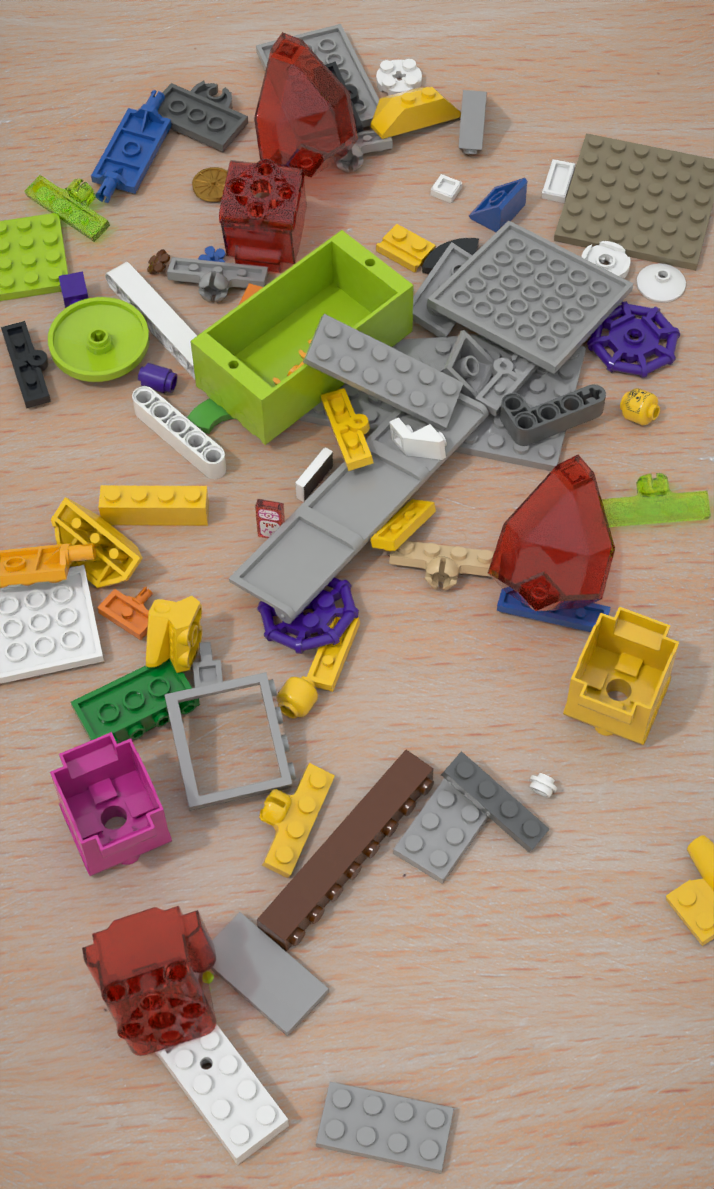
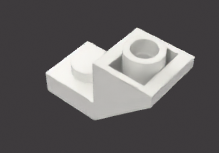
M399 417L389 422L392 440L404 455L437 460L446 458V439L431 424L413 432L412 428L409 425H405Z

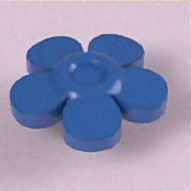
M208 246L205 248V254L200 255L198 260L225 262L223 259L226 254L221 248L215 252L213 246Z

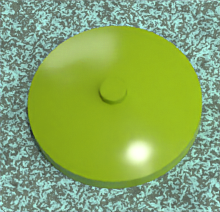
M94 297L78 301L57 315L48 332V347L52 360L65 374L82 381L103 382L119 378L136 368L148 351L150 338L144 316L133 305L116 298Z

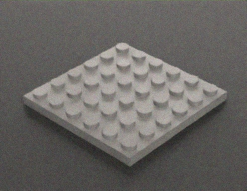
M508 221L427 299V307L555 374L632 292L634 284Z

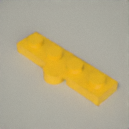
M345 388L320 395L348 471L373 464V458L364 437L370 430L368 417L364 414H355Z

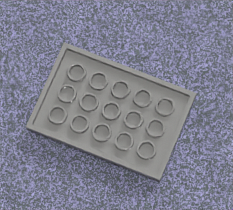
M341 24L256 45V53L298 142L339 134L314 71V68L334 61L337 63L345 85L354 86L358 90L359 101L354 106L362 126H371L379 98Z

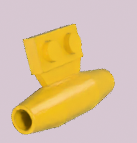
M702 835L693 840L687 847V851L702 879L688 880L667 894L666 901L698 942L704 946L714 939V843L705 835Z

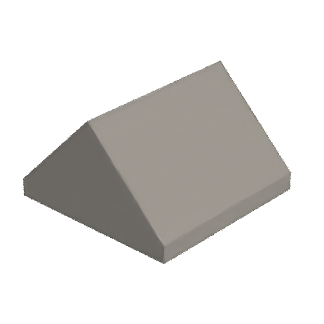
M463 330L458 336L445 364L443 373L463 382L460 393L475 400L476 396L490 380L494 360Z

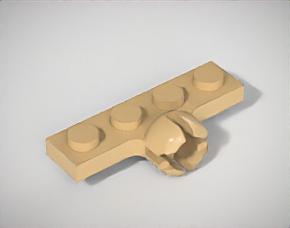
M406 540L396 551H391L389 564L423 568L426 570L425 579L431 587L438 589V583L444 582L443 590H447L457 583L458 575L462 573L497 577L500 552Z

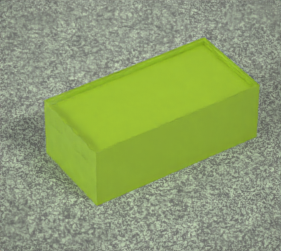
M341 230L190 341L196 387L203 390L210 399L223 407L234 419L236 418L244 428L253 435H256L266 445L321 403L320 395L336 391L345 384L307 364L302 365L287 376L293 366L299 365L303 361L298 351L301 349L304 353H307L310 346L308 341L313 339L321 317L326 314L393 347L412 332L414 285ZM275 377L281 382L275 385L272 379Z

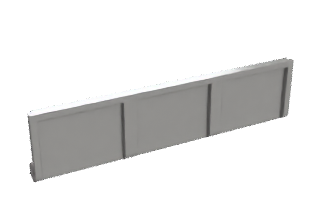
M462 393L459 394L447 428L442 431L432 426L437 432L440 431L444 435L447 442L445 446L446 458L442 460L404 455L392 440L389 422L399 417L405 425H409L412 428L413 432L429 424L396 409L366 439L374 463L348 471L344 461L228 578L229 582L275 608L277 616L285 623L290 624L371 540L370 538L393 517L489 416L488 409L482 403Z

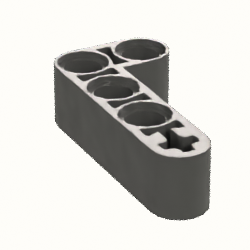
M592 384L532 408L528 406L521 395L508 393L502 398L500 420L516 444L520 446L531 445L600 417L604 410L606 392L603 387Z

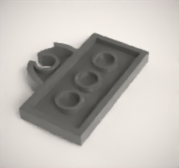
M202 81L189 91L171 83L162 92L165 95V100L162 102L158 112L162 117L171 119L172 126L170 129L222 152L226 150L248 124V116L232 109V92H229L226 87L222 89L221 96L212 97L218 93V84H205V81Z

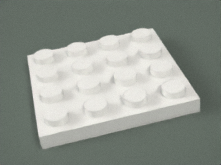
M84 565L69 568L67 579L57 583L47 581L37 582L28 586L17 584L0 588V684L104 661Z

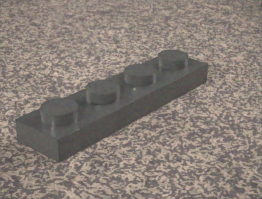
M462 751L441 774L527 852L530 853L549 831L545 824Z

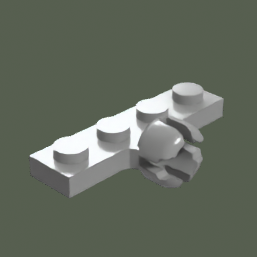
M374 130L359 132L342 139L341 136H333L296 143L301 163H314L320 160L333 159L337 167L345 172H349L348 166H351L353 171L359 169L363 164L362 156L364 153L393 149L392 138L382 139Z
M172 257L167 271L168 280L199 283L198 291L203 299L210 302L212 296L215 295V302H219L227 296L228 289L231 287L247 288L248 284L264 287L268 278V267Z

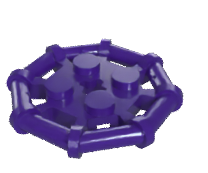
M623 301L591 334L587 346L606 365V370L609 372L618 371L640 375L641 378H645L647 374L666 364L671 365L675 361V349L677 339L680 337V331L678 328L673 327L660 312V308L656 306L650 308L633 305ZM635 315L642 316V318L637 319ZM654 322H656L662 329H659L654 324ZM603 328L610 330L609 336H601ZM632 335L639 338L638 340H631L629 337ZM659 339L667 340L666 348L658 345ZM609 346L613 350V357L610 356L604 347ZM654 354L658 356V358L646 363V358Z
M334 577L327 585L333 588V590L330 592L322 590L304 609H313L314 612H308L306 615H303L302 611L290 624L282 621V623L275 625L273 616H277L275 608L260 601L257 610L261 613L265 630L264 637L268 641H275L295 650L296 654H303L306 650L329 644L335 646L340 642L339 638L354 618H358L359 610L355 607L351 593L352 585L348 580H340ZM342 598L344 607L336 608L334 602ZM335 617H340L341 619L333 629L329 626ZM289 632L298 637L294 638L285 633ZM318 632V635H320L310 638L312 633Z

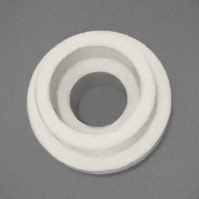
M539 773L538 776L532 775L530 777L531 784L529 789L546 798H550L552 793H556L558 788L554 785L555 780L542 773Z

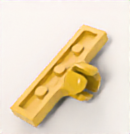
M309 763L294 795H288L278 789H274L267 796L264 808H261L259 818L261 821L273 826L276 833L262 866L286 878L291 876L335 775Z

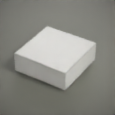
M441 174L431 188L430 195L452 203L462 189V182Z

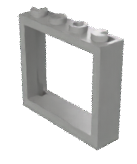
M267 672L165 694L190 811L271 793L274 789L284 790L292 787V780L296 779L293 762L287 763L285 752L290 751L286 734L281 735L279 724L283 723L280 707H274L272 696H277L274 680H268ZM260 685L281 778L199 796L178 703Z

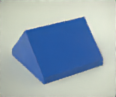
M526 178L494 187L470 213V219L497 232L525 206L528 183Z

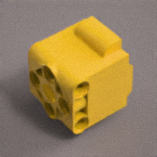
M622 607L618 608L615 617L600 613L571 677L563 715L594 726L595 730L601 735L610 736L615 734L644 745L670 684L671 672L679 646L678 641L668 638L671 625ZM619 691L625 694L627 699L616 701L610 698L608 693Z

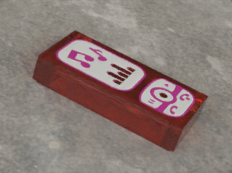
M257 499L255 511L258 537L269 538L285 522L284 504Z

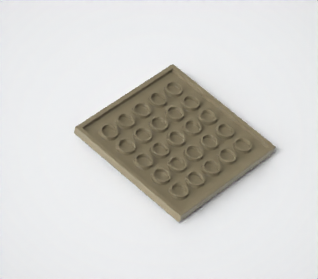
M586 133L555 231L554 241L585 248L591 244L592 247L599 245L602 241L614 242L626 250L625 254L628 257L696 271L714 204V159Z

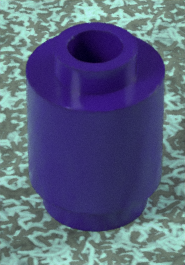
M147 363L145 367L142 366L138 374V381H141V387L147 386L154 391L164 394L174 391L178 379L177 373H174L172 369Z

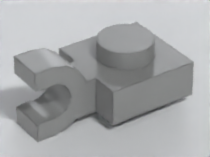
M211 642L199 643L201 662H193L195 688L223 682L221 660H213Z

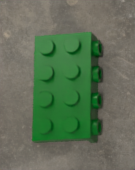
M169 658L157 667H147L145 665L70 703L90 741L112 732L118 744L128 739H138L145 732L169 723L170 719L165 694L192 689L183 672L176 673ZM199 698L178 703L180 713L188 714L200 705Z

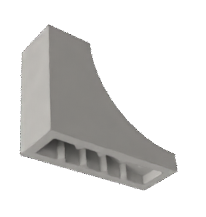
M463 90L459 148H463V153L477 154V150H482L487 92Z

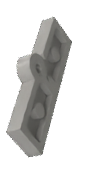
M516 353L511 356V360L507 358L495 360L492 369L494 377L476 396L475 400L482 403L488 409V412L496 417L501 411L502 398L508 393H517L539 366Z

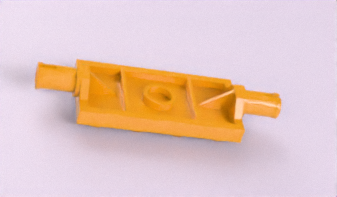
M72 543L0 550V588L17 584L28 586L37 582L48 581L50 583H57L66 580L72 562L96 559L95 544L72 545Z

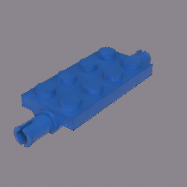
M153 90L146 104H143L138 110L127 109L91 175L93 183L101 184L95 195L99 201L103 202L106 197L104 202L109 203L115 189L136 194L172 126L171 119L162 117L158 112L162 102L165 100V95L162 92L158 91L155 96L157 91Z

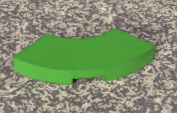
M210 398L194 408L187 417L194 425L207 434H210L212 429L222 421L234 419L223 407L217 405Z

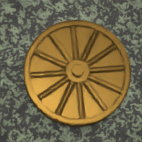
M210 167L203 169L193 178V192L204 201L217 202L224 200L234 191V177L223 168Z

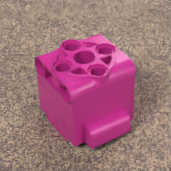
M111 732L59 754L63 767L51 771L50 774L60 801V809L89 876H93L118 864H133L139 859L140 855L172 842L164 809L131 739L117 744ZM113 817L126 819L125 824L118 829L113 830L104 827L106 822Z

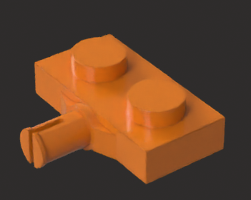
M143 587L134 598L114 589L97 607L98 613L137 639L142 640L147 634L149 610L143 604L153 593L149 588L147 590V587Z

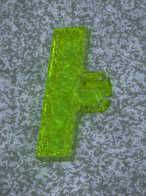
M39 175L24 191L28 198L49 212L57 214L62 221L93 242L110 226L107 219L89 208L96 199L93 188L87 182L82 183L84 180L80 178L74 179L67 188L62 189Z
M651 473L640 476L636 482V496L608 498L601 501L604 527L702 520L711 517L708 491L673 493L669 489L668 477L662 473H656V478L653 479Z

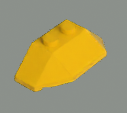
M419 87L380 98L371 121V128L382 139L460 118L461 112L433 87Z
M67 497L63 499L51 518L52 526L55 529L57 545L72 543V545L95 544V560L75 561L70 566L84 565L87 580L97 588L128 581L143 559L138 547L102 517Z

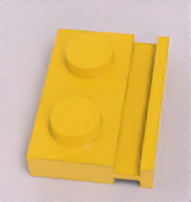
M396 224L383 237L381 243L376 244V251L414 273L417 272V268L424 264L427 256L436 248L435 244L399 224Z

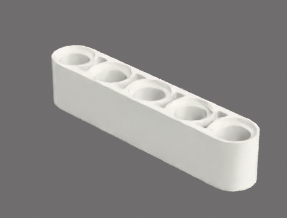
M142 386L133 391L132 398L135 415L206 477L219 479L225 475L227 469L225 453L222 447L152 388Z

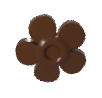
M164 249L158 251L156 256L153 255L148 262L150 265L147 271L150 274H153L155 271L157 273L162 272L166 268L165 264L170 260V255Z

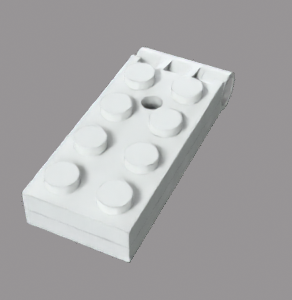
M200 1003L148 1039L155 1054L168 1069L237 1165L289 1127L288 1118ZM205 1063L212 1064L210 1069L205 1070L202 1068Z

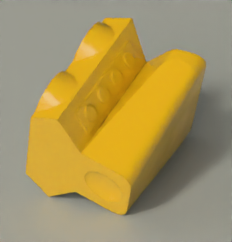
M189 596L178 602L157 599L153 602L148 613L147 667H157L170 658L176 673L190 670L199 651V643L202 640L203 630L202 626H200L202 604H200V601L193 596Z

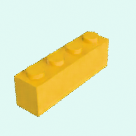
M100 486L98 506L100 517L110 525L208 526L209 498L207 486Z

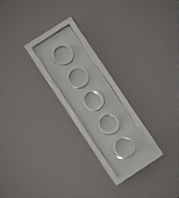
M326 314L321 317L303 360V363L442 431L447 428L463 386V382Z

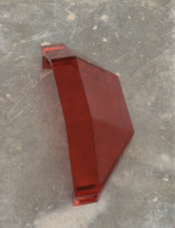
M282 32L270 50L254 117L260 162L262 167L280 173L312 178L346 156L358 140L350 93L302 39Z
M579 454L557 464L504 522L488 570V574L505 592L535 611L579 609L601 600L604 595L615 552V545L595 474Z

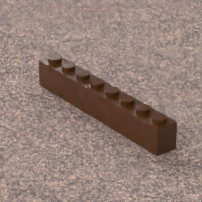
M406 749L258 917V928L286 952L292 945L297 946L305 936V929L311 922L315 924L320 920L325 911L324 907L330 900L334 902L338 899L343 891L342 886L348 879L353 880L362 869L361 864L366 858L371 859L380 848L379 843L385 836H392L399 825L398 821L403 815L408 816L411 814L416 806V800L421 794L425 796L429 793L434 785V768Z

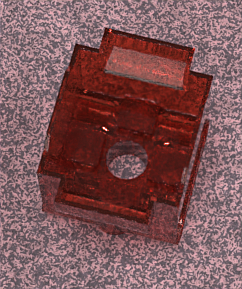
M262 159L257 163L230 161L219 209V223L222 228L226 256L235 257V264L268 267V272L281 273L283 263H296L307 207L304 168L279 166L270 159ZM261 192L269 193L264 198L255 197L256 194Z
M179 906L167 910L153 907L116 919L107 929L92 934L94 944L82 948L84 962L101 991L103 1001L116 1023L118 1036L125 1039L133 1054L138 1056L148 1055L206 1036L215 1029L216 1016L206 971L214 966L216 952L214 943L198 910L183 915Z

